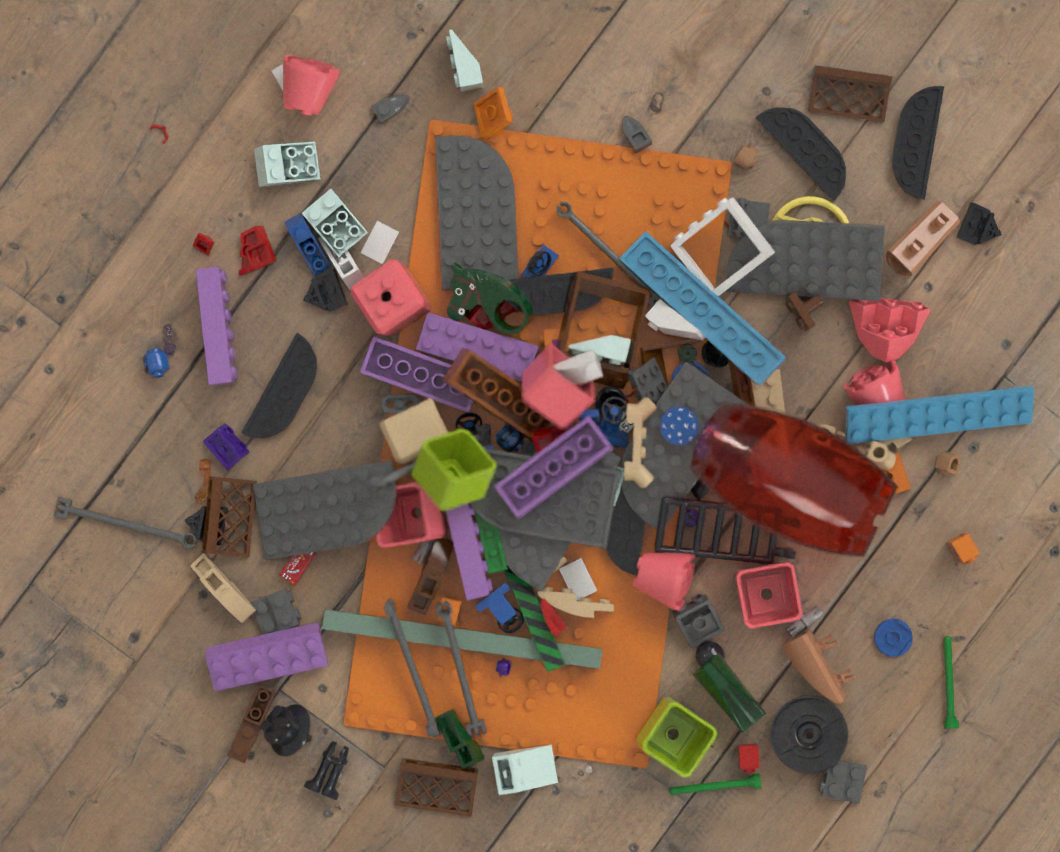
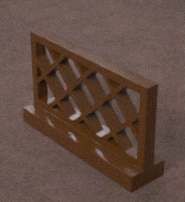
M815 65L809 111L885 122L892 76ZM818 77L826 78L830 84L823 91H820L817 87ZM829 79H833L836 81L834 83H831ZM839 81H845L849 88L839 94L834 85ZM859 83L864 84L868 89L860 97L853 89ZM877 86L886 87L884 96L877 99L872 90ZM832 87L838 96L831 102H828L823 93ZM851 90L857 99L848 105L842 96ZM870 92L876 102L867 108L861 98ZM821 95L827 105L821 109L813 108L814 100ZM840 98L846 107L841 111H835L831 104ZM857 101L865 108L860 114H854L850 108ZM877 103L882 108L881 117H875L869 111ZM867 111L870 116L862 114H864Z
M209 476L202 553L249 557L255 506L253 484H257V481ZM223 481L230 482L234 487L227 495L222 490ZM244 484H252L251 493L245 497L239 488ZM237 491L243 499L234 505L229 497ZM227 500L233 508L224 514L220 506L222 502ZM245 501L249 506V512L243 516L237 507ZM235 510L241 518L232 524L227 516ZM223 519L231 526L224 533L218 528L219 522ZM244 521L247 525V531L241 535L235 526ZM233 529L239 537L230 543L225 535ZM221 538L229 545L223 551L216 550L217 542ZM240 540L245 544V553L237 552L233 547Z
M402 758L396 806L472 816L478 769L469 767L462 769V766ZM404 773L412 774L416 780L407 785L403 779ZM426 776L432 777L435 781L428 788L421 781ZM444 779H450L454 784L447 791L440 784ZM464 781L472 782V789L467 793H464L459 786ZM419 782L424 791L416 796L410 787ZM438 785L443 794L435 799L429 790ZM455 788L463 795L456 801L448 794ZM406 790L413 796V799L409 802L400 801L401 794ZM425 793L433 800L427 805L422 804L418 799ZM446 795L452 804L447 807H441L437 801ZM465 798L469 803V810H461L457 803Z

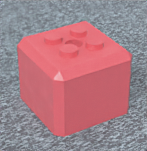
M389 260L354 284L350 291V294L375 332L386 337H393L431 310L432 303L406 264L398 260ZM386 291H389L392 295L391 300L388 302L382 300V294Z
M549 344L522 372L523 401L559 429H567L595 400L594 380L582 384H572L556 372L552 365L570 358L554 345Z
M419 483L396 486L395 506L387 524L376 535L378 545L385 548L444 538L447 533L444 510H440ZM417 507L422 512L419 518L414 513Z
M779 562L737 570L734 574L742 623L747 627L757 628L799 620L802 616L794 566L790 563ZM766 588L772 593L771 598L768 600H764L761 597V591Z

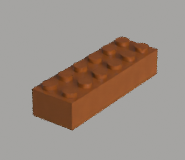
M461 349L442 379L443 382L522 434L531 442H533V431L548 428L552 425L550 421L523 401L521 384L470 349Z

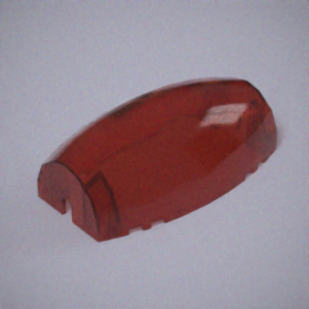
M726 403L719 407L700 433L691 461L693 474L704 486L729 508L751 523L794 544L844 556L865 557L879 528L873 525L874 519L877 515H885L898 488L893 480L873 463L869 457L865 456L846 440L825 428L780 411L749 405Z

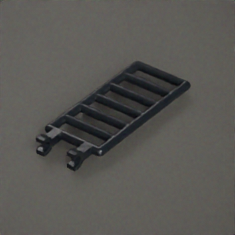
M664 496L661 501L654 550L657 553H689L695 555V557L772 564L774 556L795 559L796 551H793V548H778L776 543L779 526L800 529L801 522L797 518H781V510L778 508ZM669 504L680 505L674 547L662 546ZM687 506L698 507L692 549L681 548ZM706 508L717 509L711 551L700 550ZM725 510L736 511L730 553L719 552ZM743 513H754L748 554H738ZM762 514L773 515L767 556L756 555Z

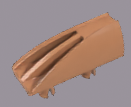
M938 200L886 252L888 265L897 274L903 276L913 275L960 223V219L943 202Z
M808 629L783 643L781 646L791 662L817 691L835 703H841L845 700L847 695L841 685L856 679V676L853 674L845 677L852 671L851 668L837 675L832 670L823 651L837 645L836 640L827 643L833 638V634L817 641L811 629Z

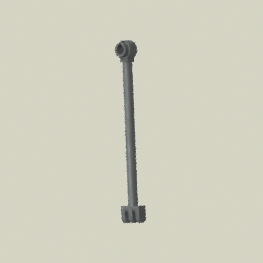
M568 202L559 203L561 207L565 206L567 208L566 213H561V207L557 205L556 212L560 217L569 219L639 287L650 289L651 299L648 301V304L653 307L656 301L658 302L661 299L660 296L636 276L619 259L620 257L572 212L571 205Z
M484 424L477 427V434L473 435L481 446L491 442V425ZM415 462L384 477H371L366 484L367 488L372 493H381L384 490L385 484L411 473Z
M59 497L58 501L65 502V505L57 504L56 508L63 510V513H54V516L68 519L70 513L181 542L186 548H193L196 545L195 542L188 544V537H192L193 541H198L193 533L182 535L71 506L72 500Z
M390 598L386 601L384 609L387 617H390L428 720L426 732L429 737L440 736V727L432 712L396 614L395 602Z
M444 601V605L448 608L442 610V602H439L436 608L437 614L444 621L470 718V723L465 724L467 733L472 737L471 729H474L475 734L480 735L479 727H482L483 734L487 733L484 719L478 720L450 617L452 606L448 601Z

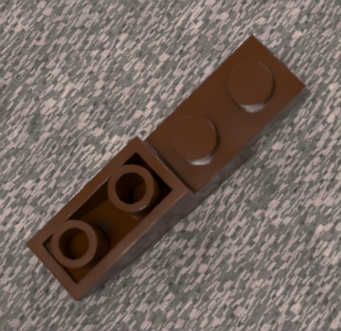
M445 538L434 539L422 567L420 578L408 603V609L426 615L442 581L454 546L453 541Z
M258 684L227 754L228 757L245 764L276 691Z

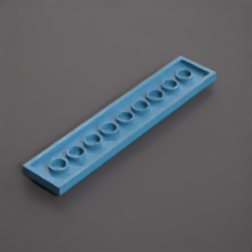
M646 231L619 258L636 276L679 315L697 328L710 343L759 387L786 360V357Z
M1032 386L848 406L846 407L845 442L847 444L1029 424L1032 423L1034 388Z

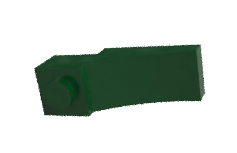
M454 709L436 717L451 753H456L462 769L485 760L478 742H475L466 732Z

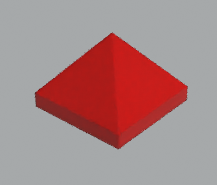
M198 233L192 246L209 256L215 242L209 236Z

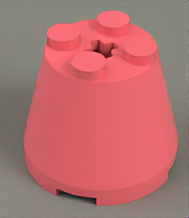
M285 55L283 60V107L289 110L299 109L301 110L300 113L305 115H319L339 78L341 69H335L334 65L310 58L298 59V56Z
M895 360L886 362L883 365L872 364L851 376L852 381L849 384L845 383L843 385L846 394L856 405L906 400L899 367Z
M644 553L637 563V569L640 570L638 576L634 578L633 587H636L637 590L667 607L680 611L685 603V600L682 599L686 597L687 591H689L695 568V564L691 563L692 559L694 560L695 555L689 553Z

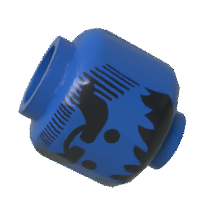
M161 349L148 350L147 354L143 356L145 373L152 375L153 378L163 377L164 373L169 370L167 354Z
M504 425L496 434V443L505 452L511 453L513 450L518 452L524 445L522 442L524 436L507 425Z

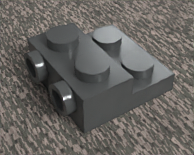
M285 588L250 602L257 610L254 614L262 635L286 630L300 624L299 620L302 618L298 608L294 609L292 604L295 600L291 590L287 591Z
M697 594L692 598L691 602L686 605L684 603L680 611H672L691 648L725 631L706 594L703 596L702 594Z
M839 760L833 767L823 771L826 774L824 781L821 780L819 792H822L821 796L860 804L867 766Z

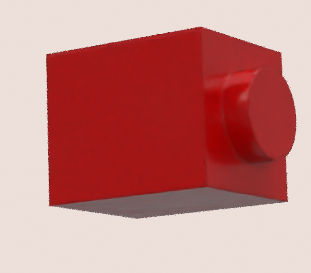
M757 744L738 745L739 769H743V772H755V769H759Z

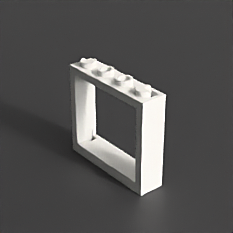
M733 197L729 200L726 198L716 204L718 208L715 211L711 209L702 215L704 219L701 222L695 221L687 227L689 231L685 234L683 232L673 238L675 242L670 245L687 269L717 296H720L775 253ZM728 209L761 253L715 288L682 244Z

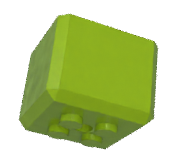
M460 429L423 441L411 475L440 510H448L484 498L496 469V463L469 431Z
M666 697L662 698L636 737V742L643 751L682 777L691 776L717 737L716 728L672 698ZM670 729L677 730L678 735L676 738H668V731Z

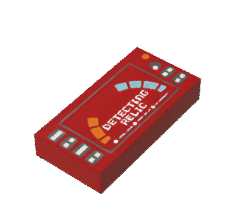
M316 553L291 556L279 575L295 586L316 556Z

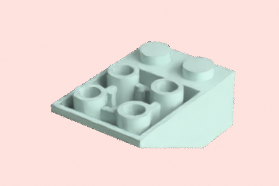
M449 30L450 36H446L449 50H453V54L450 55L452 68L457 69V73L454 74L456 88L460 87L461 92L484 88L478 61L452 30Z
M315 142L262 145L254 149L259 187L320 180Z
M332 189L328 190L302 212L303 216L338 257L368 233Z
M610 335L569 345V350L572 351V355L578 356L594 349L600 362L602 359L609 360V364L620 366L621 363L624 364L626 361L631 339Z
M552 744L498 752L492 757L499 795L558 783Z

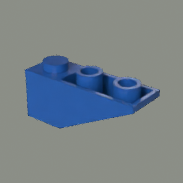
M301 213L284 222L314 276L331 267Z

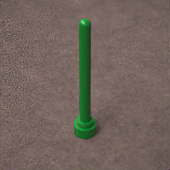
M945 636L944 659L947 717L943 721L944 729L959 728V720H957L954 711L952 642L950 636Z
M760 773L752 774L747 779L671 787L669 793L675 795L745 786L762 789Z

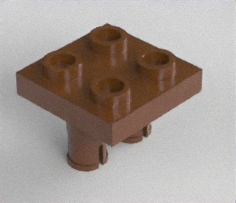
M796 292L788 296L785 305L790 313L794 312L797 316L795 321L799 328H804L807 331L815 326L810 313L824 304L820 295L818 294L804 303L801 302Z

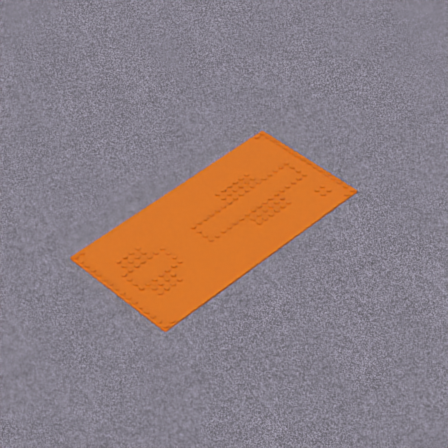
M431 120L429 122L409 270L432 303L431 310L428 313L451 319L447 314V307L452 299L453 290H442L435 136H467L478 139L495 149L509 167L515 190L518 278H523L521 274L526 269V265L544 244L559 255L545 275L613 268L612 280L638 286L569 219L560 217L557 214L556 208L557 205L561 207L559 204L561 202H568L571 205L572 212L619 257L646 231L684 265L670 246L675 242L673 238L681 232L683 234L689 231L688 226L695 221L701 222L704 219L702 215L710 209L715 211L718 208L716 204L724 198H728L732 163L730 161L645 149L635 153L631 147L503 129L485 139L481 137L479 126ZM565 206L560 208L561 213L567 212ZM726 210L682 244L714 287ZM603 297L600 302L590 308L574 311L567 338L568 354L572 353L569 350V345L605 336L615 335L631 339L638 306ZM649 304L647 306L646 314L652 308ZM520 311L517 313L513 312L506 316L504 321L509 325L519 326L523 323L524 313ZM564 312L533 315L530 323L516 334L502 333L494 325L487 329V331L538 346L536 359L545 349V346H541L540 334H544V330L561 329ZM427 313L399 332V346L444 363L453 364V361L416 350ZM466 316L461 320L457 321L480 328L473 322H471ZM645 317L633 369L636 371L643 366L640 348L691 338L667 335L659 329L654 331L648 325L649 320ZM707 340L690 343L697 350L694 361L704 366L702 347ZM684 345L662 349L668 386L672 382L674 370L681 363H684L679 359L678 354L679 348ZM602 359L601 362L609 364V360ZM628 380L624 389L620 390L623 391L624 395H629L637 389H632L633 385ZM594 382L596 398L600 390L610 386ZM392 385L391 395H414L420 403L429 400V398ZM636 394L628 398L630 404H638L639 402ZM596 400L590 404L587 410L597 409ZM390 401L389 408H393L395 403ZM413 401L407 402L408 408H412L414 406ZM434 401L448 432L457 431L456 420L467 412ZM473 402L469 413L478 414L482 419L483 425H491V442L483 447L493 445L494 450L504 451L496 443V434L506 424ZM599 413V425H600V421H601V418H602V414H600V413ZM388 414L387 419L397 414ZM465 417L461 421L474 420L476 417ZM579 417L571 424L572 428L579 424ZM634 429L628 435L627 446L634 436ZM384 437L381 462L393 460L394 472L413 463L412 461L407 464L397 462ZM525 437L522 440L523 443L525 442V440L530 441ZM611 445L614 448L611 452L623 458L627 446L616 448L614 445ZM523 446L518 452L513 450L511 453L521 454ZM411 473L396 479V486L418 483ZM680 506L665 526L662 546L674 547ZM417 507L414 511L415 516L419 518L422 513L420 508ZM444 510L447 533L444 538L453 541L447 513ZM472 515L473 522H477L476 516ZM647 522L644 525L641 558L644 553L655 552L654 546L657 529ZM476 534L478 541H481L480 534ZM376 536L370 539L359 614L390 618L386 615L384 605L391 598L395 602L396 614L399 620L440 625L441 621H437L438 614L436 608L438 603L441 602L442 597L462 601L456 625L452 624L454 628L532 639L525 620L521 628L516 632L505 633L498 627L497 618L488 607L479 612L475 605L487 596L467 600L454 546L434 600L431 601L426 615L408 609V603L425 563V560L423 564L418 563L421 555H419L416 561L411 559L420 543L415 542L382 548L378 545ZM571 542L564 554L567 562L560 568L582 558L597 589L596 592L584 598H591V602H599V599H609L610 603H614V612L594 610V618L573 615L552 606L567 625L556 637L553 635V637L559 643L601 648L600 669L565 664V666L547 673L542 660L459 649L478 720L484 719L487 733L483 734L482 727H479L480 735H476L475 730L471 729V738L478 742L479 745L512 750L552 744L554 756L646 768L648 766L649 754L637 745L636 737L656 709L670 608L633 587L634 578L638 574L632 575L615 565L609 557L606 548ZM483 552V553H481V556H482V560H485V556H484V552ZM559 569L550 577L545 586L552 587L553 591L561 592V588L568 589ZM488 571L485 572L486 578H491L493 590H490V594L505 582L510 587L504 571L488 574ZM532 586L541 607L543 599L537 595L538 589ZM510 587L503 596L512 607L520 610ZM516 620V622L513 625H510L507 630L515 628L519 624L520 620ZM356 634L344 725L445 740L442 732L437 737H429L426 732L428 720L399 641ZM407 641L434 717L436 718L454 709L460 723L466 730L465 724L470 723V718L451 647ZM505 658L511 661L510 673L508 676L502 675L500 677L499 672H496V665L498 661Z

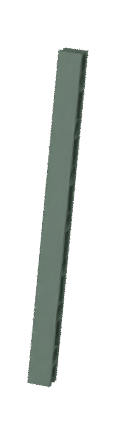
M325 610L322 629L398 640L390 618ZM399 620L406 641L450 647L445 626ZM453 627L459 649L541 660L535 643L531 638ZM556 642L565 664L600 669L601 648Z

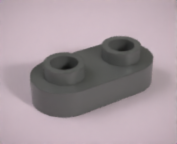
M387 395L382 399L381 407L388 414H399L410 409L407 407L408 401H413L414 406L420 404V402L414 395ZM389 401L395 403L393 408L388 407Z

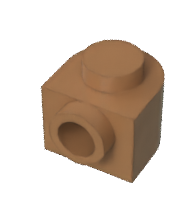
M751 145L747 147L742 146L734 163L745 170L748 167L752 169L757 161L755 156L758 150Z
M941 452L936 458L935 468L938 469L937 473L947 477L949 474L957 475L960 467V457L949 452Z

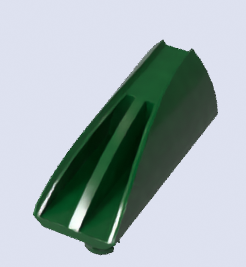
M717 653L692 674L742 733L766 714L720 653Z

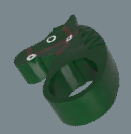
M457 262L451 265L454 277L450 281L453 296L447 307L449 318L459 321L469 313L470 309L480 304L496 329L502 333L516 334L530 323L533 316L532 305L526 295L512 282L487 271L466 269ZM503 300L513 301L522 308L524 320L521 325L512 326L502 319L500 305Z

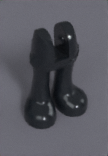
M332 741L328 748L323 751V758L316 775L312 780H307L303 787L320 793L329 766L334 764L321 794L337 800L339 793L336 790V784L344 765L348 763L349 747L344 745L343 750L340 752V757H334L332 754L335 752L337 742Z

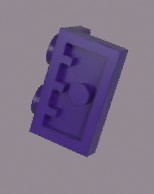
M226 423L218 427L203 441L227 471L250 453L246 444L240 441L235 435L234 430Z

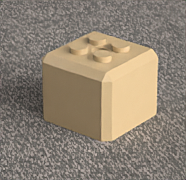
M432 398L379 423L396 461L403 464L411 461L413 463L416 462L423 441L449 433Z

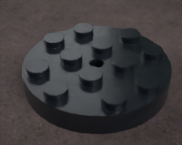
M801 696L788 701L775 715L771 725V742L777 757L787 767L804 774H816L830 769L842 758L848 744V728L843 714L833 703L817 696ZM812 732L813 738L808 739L806 733Z

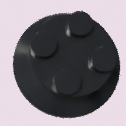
M298 704L288 707L275 706L261 724V730L266 741L271 743V747L276 754L283 757L295 754L304 745L305 741L310 742L312 740V736L309 735L310 715L306 708Z

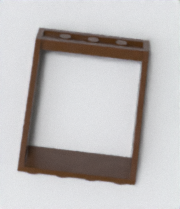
M578 271L570 286L556 348L563 353L565 351L578 291L638 306L624 367L600 362L603 376L594 379L596 383L624 389L629 380L627 372L633 370L650 297V289ZM564 353L569 358L575 357V355Z
M691 338L640 348L642 363L644 365L655 357L668 387L662 349L701 342L702 340ZM728 359L734 395L750 405L749 407L755 406L751 379Z

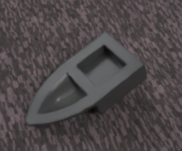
M393 95L384 98L371 107L380 123H383L400 113L407 105L410 97L409 95Z
M624 116L623 128L626 139L635 153L652 145V140L643 126L637 120Z

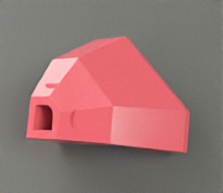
M880 298V301L849 300L859 340L873 357L884 362L899 359L914 344L931 309L918 301L911 302Z

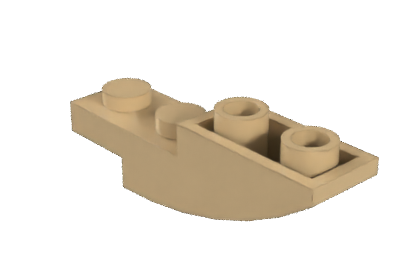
M203 553L190 565L200 577L199 580L241 623H244L257 611L206 553Z
M544 587L543 591H537V595L542 599L545 598L549 604L573 615L594 618V610L614 612V603H610L609 599H599V602H591V598L580 597L579 601H576V593H572V589L561 588V592L553 591L552 587Z

